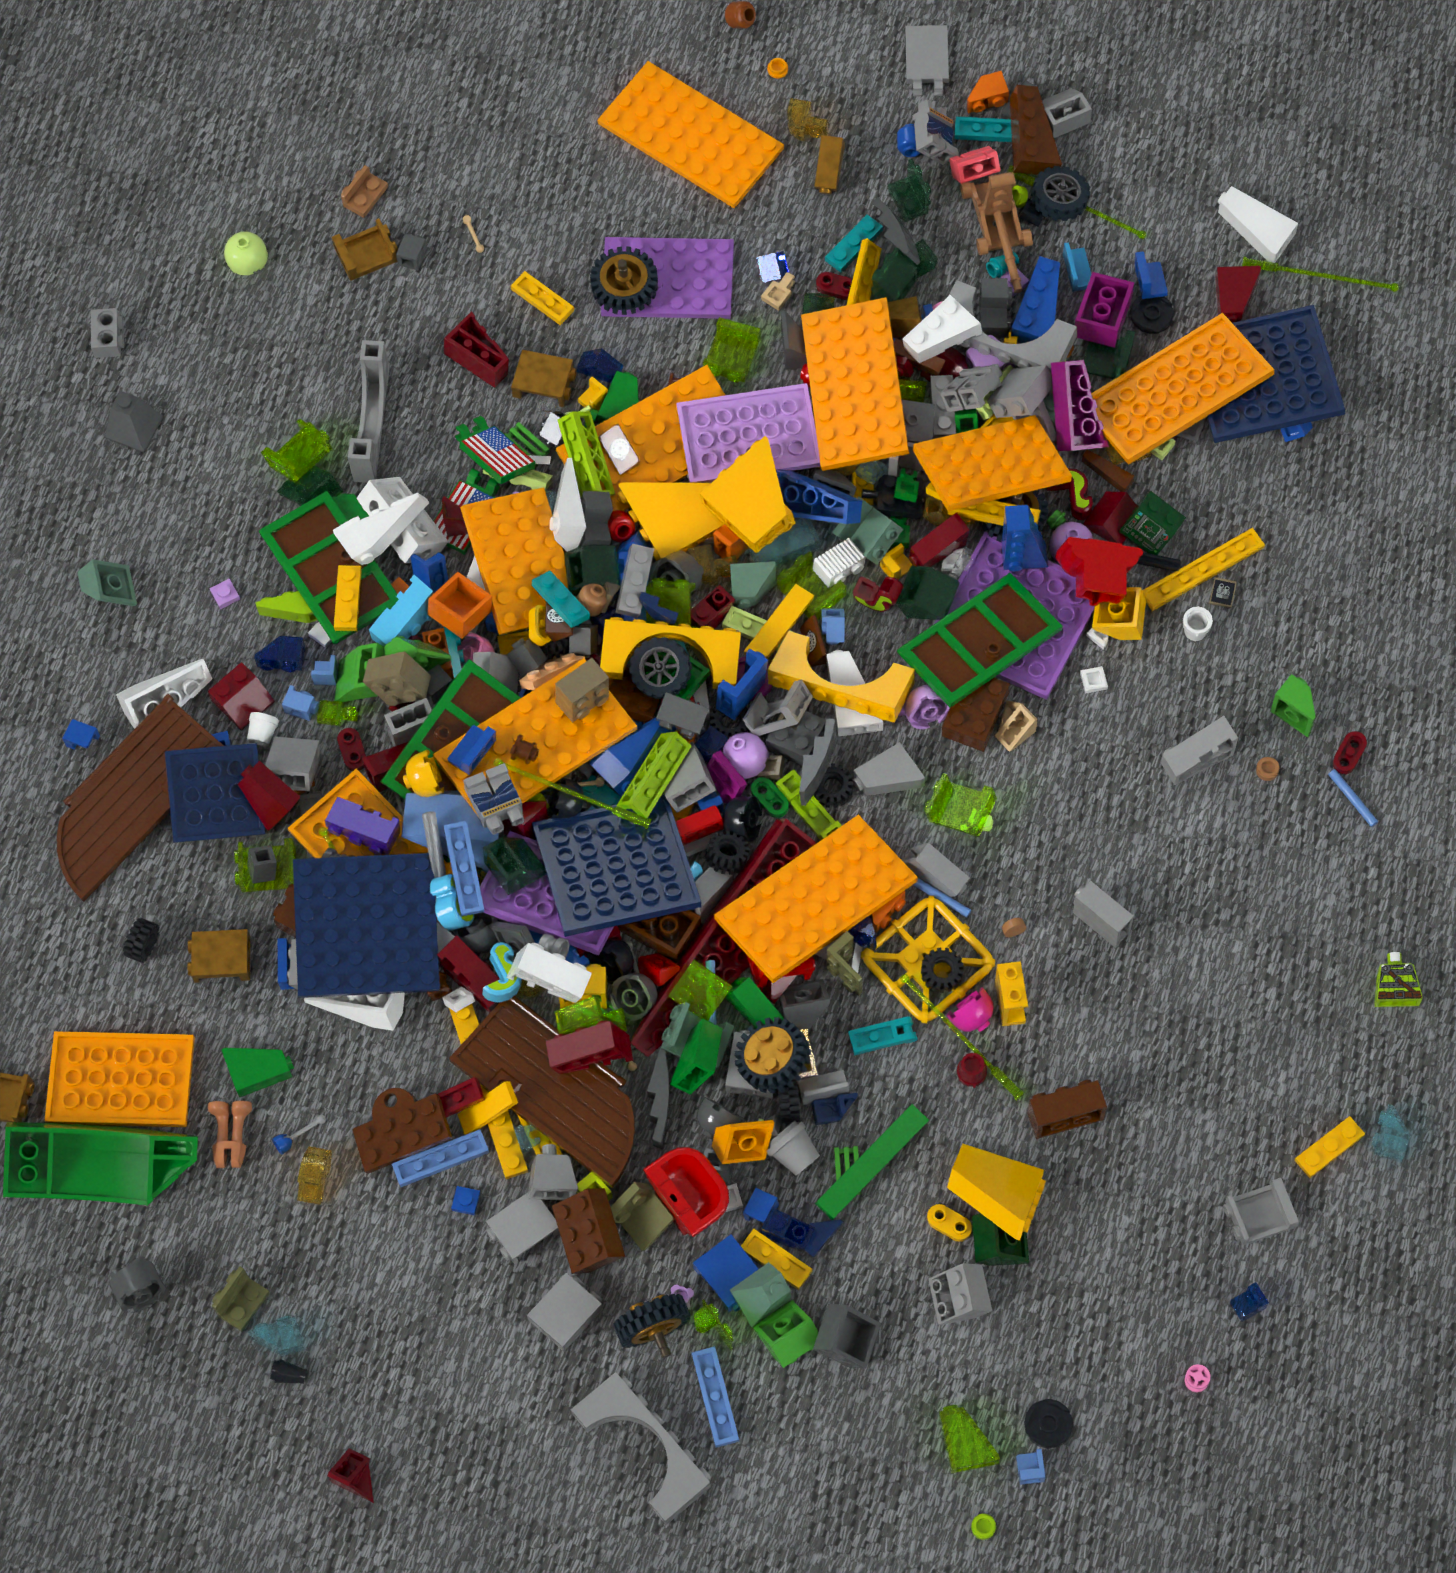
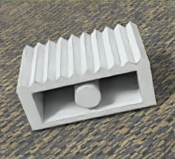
M847 538V540L815 558L813 571L821 578L827 588L834 584L839 586L846 580L847 576L852 573L856 575L863 570L866 557L863 556V553L853 541Z

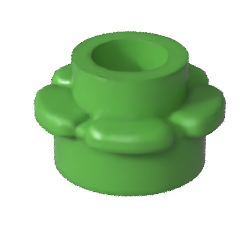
M1057 509L1046 521L1050 529L1057 528V526L1065 523L1066 519L1064 517L1066 513H1062Z

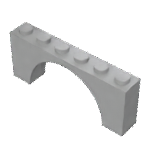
M956 280L949 295L974 316L973 309L977 299V289ZM1056 319L1052 327L1045 334L1027 343H1002L992 339L982 331L981 335L972 336L959 345L966 348L972 347L983 355L990 354L997 357L1001 362H1010L1019 368L1047 365L1051 372V363L1064 362L1077 337V326Z
M362 340L360 353L362 373L361 418L357 438H350L348 462L353 481L368 483L369 480H375L377 477L390 366L384 341Z
M615 1372L571 1409L572 1415L587 1433L604 1423L631 1421L650 1429L660 1439L667 1453V1474L661 1489L649 1504L657 1516L667 1525L711 1488L709 1481L711 1476L703 1467L698 1469L693 1463L695 1458L687 1448L682 1450L677 1444L679 1442L678 1437L671 1430L667 1432L663 1428L662 1424L664 1422L655 1411L651 1414L646 1408L648 1403L640 1393L637 1395L633 1393L630 1389L632 1387L630 1381L624 1375L620 1377Z

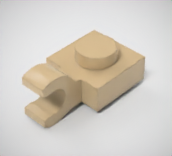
M787 272L779 283L773 280L762 294L761 300L779 311L792 295L789 289L795 284L793 280L795 276Z

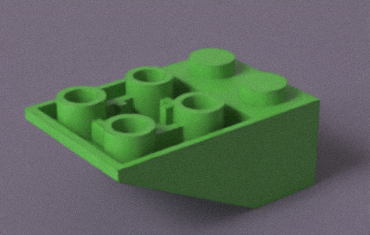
M372 643L358 646L339 660L335 703L377 696L363 683L368 659L385 656L384 648L381 644Z

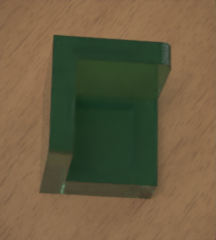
M924 239L915 243L920 258L918 265L905 254L903 256L904 261L918 278L934 269L938 260Z
M805 293L802 314L834 308L835 297L824 293Z

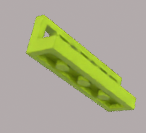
M574 411L558 419L568 457L572 458L580 497H582L583 491L609 492L610 496L615 495L591 412ZM580 418H584L586 428L582 425ZM587 439L591 441L593 448L588 445ZM593 460L598 463L599 469L595 467ZM600 480L604 483L606 490H602Z
M678 732L661 733L616 806L621 810L632 809L642 819L648 818L692 745Z

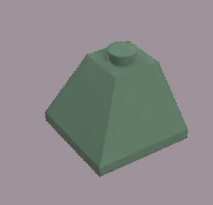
M92 559L77 572L81 591L92 598L116 604L137 605L129 565Z
M775 561L730 564L732 597L735 598L734 607L747 609L755 606L776 585Z
M769 1262L730 1289L751 1327L757 1325L791 1300V1290L783 1275Z

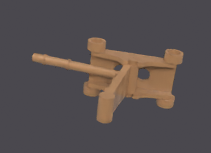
M1013 172L989 176V182L974 185V182L970 183L968 181L960 184L962 198H972L982 231L983 238L976 239L979 256L986 255L989 251L1003 249L1014 293L1022 292L1021 278L1017 271L1016 259L1013 256L1011 247L1023 245V247L1032 246L1033 240L1030 229L1021 230L1012 195V188L1016 186ZM996 221L997 227L993 226L992 223Z

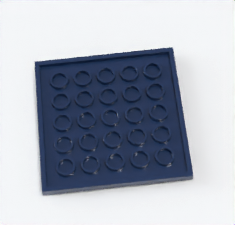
M1314 305L1232 323L1273 367L1274 375L1207 416L1214 443L1345 415V407Z
M665 794L661 795L648 818L644 819L632 809L621 810L616 805L579 812L576 816L570 818H551L532 822V828L564 937L701 908V899L670 803L666 799Z
M429 853L293 859L298 998L440 991L435 914L436 901L435 896L430 893V883L434 879V874L430 864Z

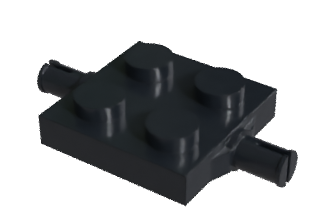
M879 474L876 490L862 489L861 498L875 499L876 510L885 516L920 519L923 504L937 506L936 498L924 496L922 490L923 479L919 478L916 479L919 482L916 502L894 498L896 476Z

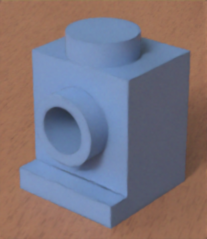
M821 609V632L826 634V643L836 645L839 642H844V609Z
M290 685L282 706L286 714L310 721L312 715H316L318 712L319 702L315 701L309 692H297L295 687Z

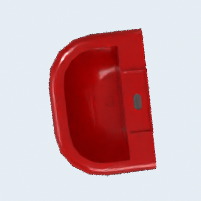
M1068 537L1057 550L1055 558L1065 573L1076 577V597L1089 599L1090 606H1097L1102 602L1119 604L1127 595L1126 575L1143 555V550L1137 547L1125 546L1121 543L1091 538Z
M677 1147L668 1151L643 1169L655 1193L675 1217L673 1222L683 1236L688 1233L695 1237L716 1222L726 1212L729 1204L728 1187L708 1158L700 1151L690 1147ZM671 1195L675 1196V1198L677 1199L676 1202H673V1200L670 1198Z

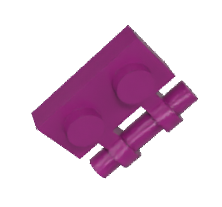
M721 750L715 752L707 768L723 803L728 804L731 799L742 795L747 783Z

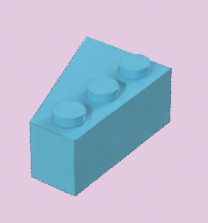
M415 575L411 577L410 581L412 584L405 593L400 591L396 597L399 600L391 609L386 608L370 627L371 638L376 643L384 646L391 642L393 638L399 636L408 639L411 635H416L427 620L433 619L428 615V599L434 592Z

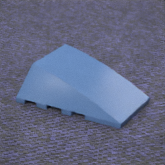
M458 790L444 791V793L432 797H421L415 793H406L401 837L428 848L422 814L434 811L437 818L442 853L449 857L443 825L466 821L475 866L482 868V871L486 873L488 872L494 860L499 833L493 835L488 827H483L479 817Z

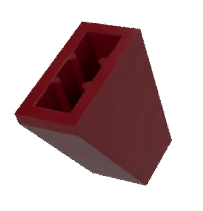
M1261 266L1217 267L1215 281L1218 315L1223 313L1232 323L1242 321L1259 281Z
M958 513L953 514L911 547L909 560L914 568L918 567L921 573L945 559L956 549L966 546L970 530Z
M408 742L362 758L367 777L379 792L388 788L380 781Z
M260 760L253 767L249 764L241 773L243 779L238 783V786L268 831L301 798Z

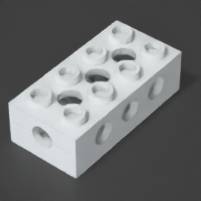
M400 477L369 480L356 499L362 505L364 511L371 516V511L375 509H389L393 502L413 494ZM423 509L391 543V546L397 552L399 558L406 564L411 563V555L413 554L426 561L438 552H441L448 543V540Z

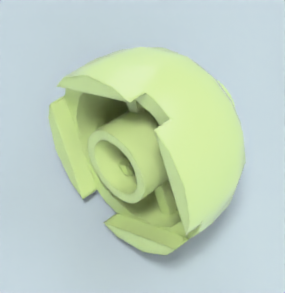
M239 232L228 239L225 245L224 257L227 265L234 273L251 275L254 274L253 272L264 267L267 262L268 252L263 240L258 235L251 232Z

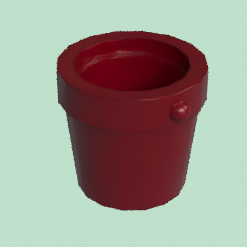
M977 1053L966 1054L957 1066L958 1079L962 1084L973 1088L983 1083L987 1076V1066L983 1058Z

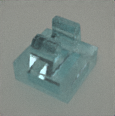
M876 460L860 463V466L855 470L858 477L874 485L887 471V467L884 463Z
M532 1125L514 1127L522 1153L530 1151L531 1148L541 1142L540 1137L535 1139L529 1137L530 1132L537 1130Z

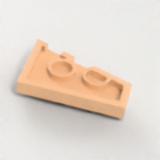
M569 653L565 655L560 654V658H556L555 655L553 659H549L520 679L521 688L535 690L583 658L585 659V656H576L574 653Z

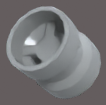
M545 933L539 941V945L543 946L545 951L551 954L558 953L566 958L569 951V941L567 939H555L553 935Z

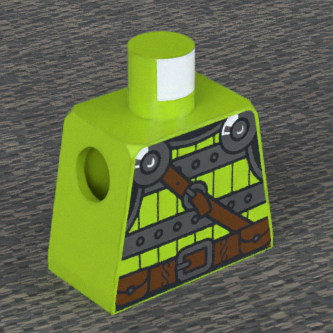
M1400 952L1388 953V964H1381L1377 971L1374 1007L1419 1006L1422 1001V993L1414 965L1411 963L1402 964Z

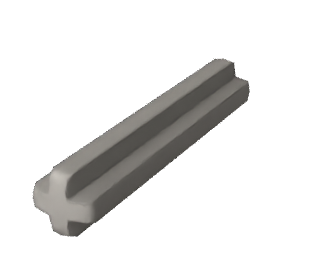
M434 811L425 812L422 814L428 853L434 878L446 875L437 818Z

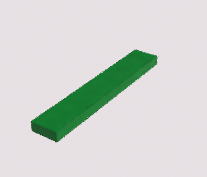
M911 1104L815 1204L833 1220L925 1126L929 1119Z

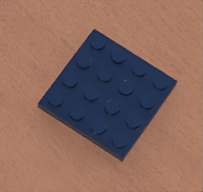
M257 743L164 752L173 843L266 834L265 826L238 786V783L243 779L241 773L249 764L253 767L258 762Z

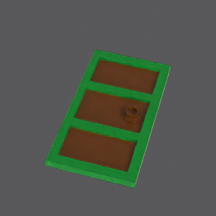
M328 491L260 529L259 533L333 644H337L375 622L386 608L391 609L399 599L396 597V591L375 560L369 564H359L350 557L337 539L333 530L347 522V519ZM338 565L361 566L362 569L357 631L334 630Z
M1008 573L898 648L897 653L911 668L915 669V672L951 708L1059 633L1063 626L1011 573Z
M468 659L380 782L405 799L406 793H414L412 788L407 789L403 780V776L406 775L407 762L412 756L429 750L428 758L433 757L435 752L467 733L473 725L478 726L521 697ZM436 762L442 781L438 783L439 788L444 787V791H456L457 788Z

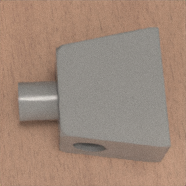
M554 1144L544 1145L542 1147L543 1154L536 1155L531 1166L528 1199L565 1200L575 1195L578 1190L570 1157L568 1155H557L556 1145Z

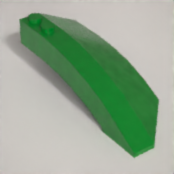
M7 1122L5 1128L3 1197L75 1199L148 1206L156 1196L197 1161L198 1136L113 1126Z

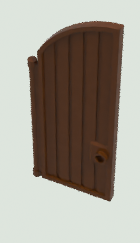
M168 693L79 787L63 800L65 805L70 808L59 820L57 854L62 872L68 884L83 902L170 813L164 752L224 746L179 707Z
M515 995L509 1000L500 1002L450 1056V1062L470 1078H478L480 1086L488 1092L503 1082L510 1081L518 1101L510 1109L613 1188L624 1173L634 1146L635 1121L630 1098L618 1089L619 1087L622 1088L627 1080L618 1076L601 1062L589 1064V1069L564 1074L557 1073L550 1068L546 1041L564 1033L524 1004Z

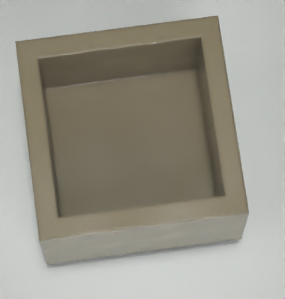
M404 651L368 659L363 683L387 705L395 706L426 698L431 675Z
M593 658L589 659L555 683L556 704L572 723L578 718L580 720L585 718L591 709L595 706H602L608 700L609 677Z

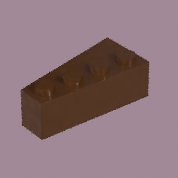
M1017 84L1010 96L1013 173L1038 175L1048 167H1061L1062 162L1038 86Z

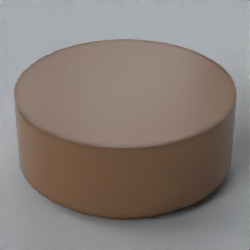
M1271 757L1260 759L1256 766L1258 777L1265 781L1275 779L1279 773V763Z
M1013 918L1003 924L1002 930L1005 937L1010 938L1023 933L1026 930V925L1022 918Z

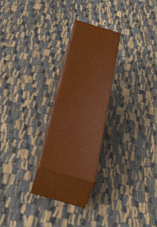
M896 339L894 342L896 356L907 357L912 365L934 376L940 375L945 365V360L934 356L919 363L904 349L903 341Z
M1087 449L1083 454L1082 462L1120 492H1127L1134 482V475Z

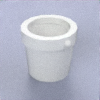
M1199 606L1187 610L1183 618V627L1187 638L1193 641H1200L1206 636L1213 622L1210 612Z
M251 712L247 741L252 744L257 743L260 746H269L274 731L278 727L279 720L265 713Z

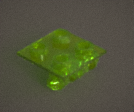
M693 960L668 996L679 1004L689 1003V1011L699 1018L708 1021L728 994L732 985Z
M703 1299V1307L694 1314L696 1331L706 1333L714 1327L730 1351H732V1341L734 1340L731 1329L726 1323L721 1324L718 1317L719 1313L712 1303L708 1305Z

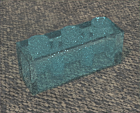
M796 520V524L789 531L779 535L771 544L763 547L757 554L748 546V552L753 562L775 561V565L779 566L819 550L820 539L811 520Z

